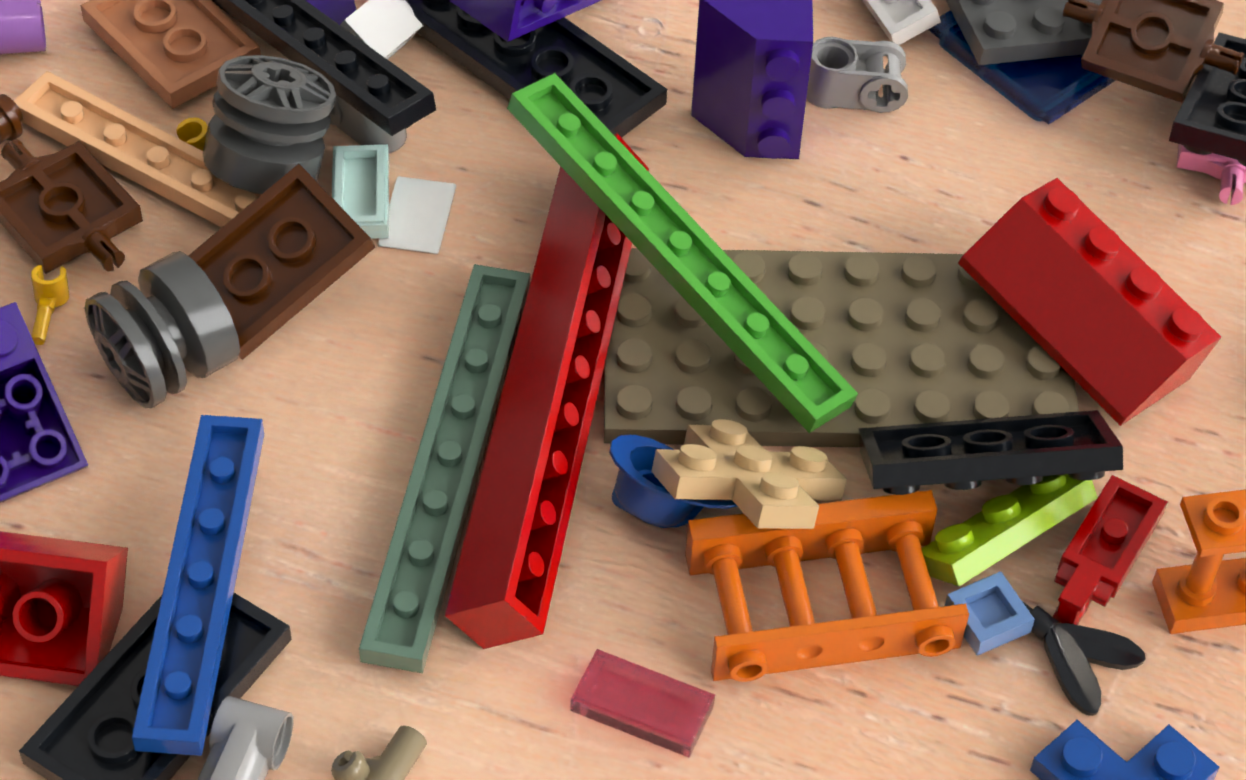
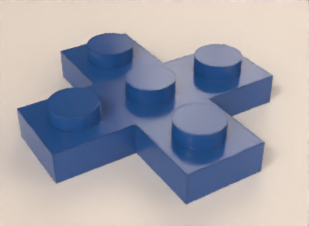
M1076 720L1034 757L1030 771L1040 780H1214L1220 767L1170 724L1126 762L1080 721Z

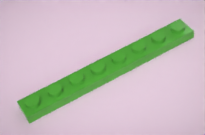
M556 73L511 94L507 109L808 433H811L852 406L858 395L855 389Z

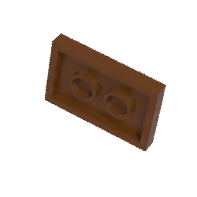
M297 164L188 256L206 273L226 305L238 334L240 344L239 357L243 360L371 252L375 245L366 232L300 164Z

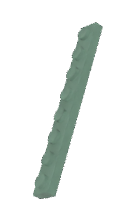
M476 264L473 266L360 643L359 655L360 662L417 673H423L513 352L530 286V273Z

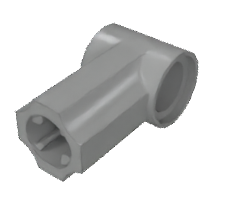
M226 696L215 715L209 740L210 753L198 780H265L268 770H277L286 755L293 731L292 713L236 697Z

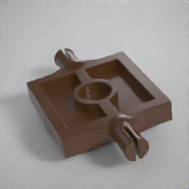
M1068 0L1063 10V17H1069L1092 25V37L1081 58L1082 69L1183 103L1193 78L1204 68L1205 64L1236 75L1244 56L1242 52L1213 44L1214 32L1224 8V3L1217 0H1103L1100 5L1086 0Z
M12 140L13 147L9 142L6 143L2 148L1 155L11 164L15 171L7 179L0 182V223L37 265H42L43 272L47 274L87 252L91 253L106 271H114L113 264L119 268L125 260V255L110 239L143 221L140 205L80 141L57 153L38 158L34 157L20 140Z

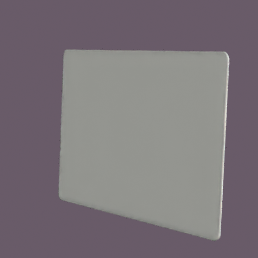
M398 176L389 204V238H380L378 245L381 247L438 254L456 184Z

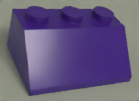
M699 0L691 116L744 157L799 159L813 49L812 0Z

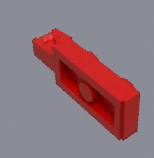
M1111 475L1061 557L1054 582L1065 588L1058 598L1059 604L1053 614L1057 621L1078 625L1091 601L1105 607L1110 598L1116 596L1161 520L1168 501Z

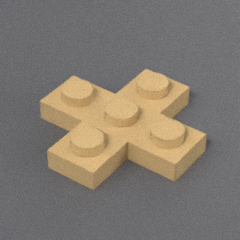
M726 419L714 420L712 425L688 424L684 445L681 446L680 450L656 449L651 471L674 499L732 500L757 528L814 529L819 505L815 501H842L847 478L827 459V455L822 451L806 446L793 447L791 452L768 451L749 434L744 425Z

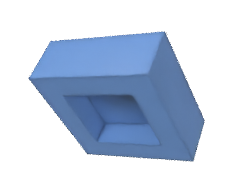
M1001 571L948 593L945 606L967 605L969 617L964 638L977 656L1031 633L1035 620Z

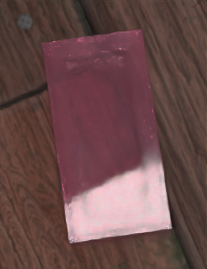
M597 649L571 698L570 711L690 758L713 710L715 694Z

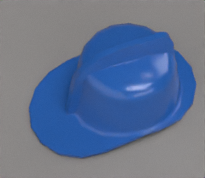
M620 435L612 440L609 453L619 468L612 493V502L616 507L642 521L660 528H675L688 524V520H693L704 507L721 509L738 507L732 500L674 499L651 471L656 449H675L651 438L638 435Z

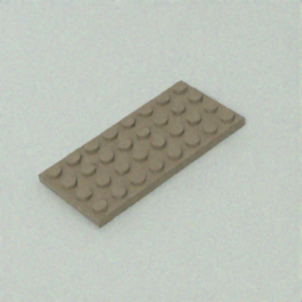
M631 248L604 365V443H611L612 440L620 435H638L651 438L663 444L684 445L688 424L712 425L714 420L726 419L744 425L749 434L761 446L860 447L859 428L1079 412L1075 380L958 264L963 254L723 250L858 393L849 409L811 433H808L637 248Z

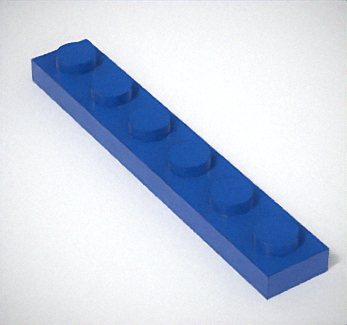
M201 415L132 734L135 751L202 756L265 434L262 419Z

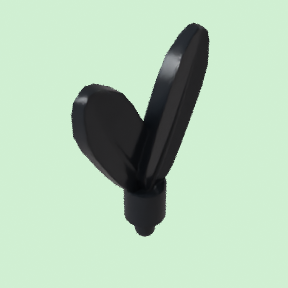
M1023 602L1035 619L1031 632L1042 641L1044 640L1049 661L1064 694L1073 706L1088 716L1096 715L1101 706V689L1089 663L1126 670L1137 668L1146 659L1144 651L1129 638L1081 625L1058 624V621L1037 605L1032 609Z

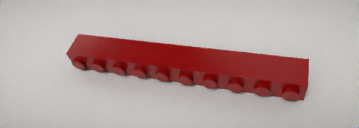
M618 133L613 134L627 148V150L645 167V169L649 171V168L645 165V163L636 155V153L627 145V143L618 135ZM561 166L445 612L446 618L483 649L543 635L632 246V242Z

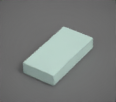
M388 144L333 146L332 198L371 239L389 238Z

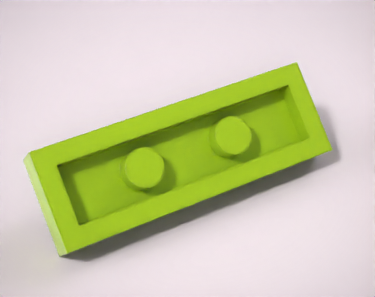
M1067 474L1043 476V481L1037 484L1022 485L1008 495H1001L988 500L982 506V511L961 524L951 525L942 529L936 534L933 542L922 548L930 577L961 586L1097 499L1093 481L1072 479Z

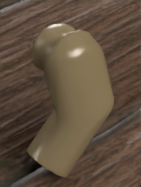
M405 725L400 726L381 756L365 758L361 752L352 753L349 750L345 751L334 760L331 769L332 775L335 780H404L426 747L427 741L416 729Z

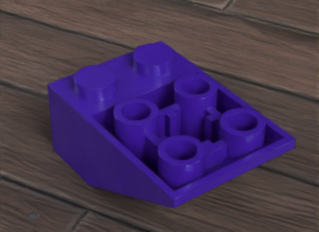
M16 302L0 308V503L88 467L87 460Z

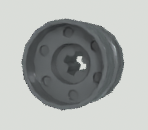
M251 55L239 56L225 61L218 71L216 81L218 90L213 97L215 115L208 124L203 150L205 166L220 180L233 187L256 194H263L297 164H300L317 181L325 150L322 137H324L330 127L331 118L329 114L334 108L336 99L333 84L314 69L284 58Z
M181 251L172 252L141 269L138 277L140 290L128 281H119L112 285L110 294L99 292L86 299L84 309L87 323L103 360L121 386L133 400L144 408H153L164 402L167 392L178 394L185 390L187 384L185 369L197 378H206L237 360L240 354V344L236 328L219 292L196 262Z

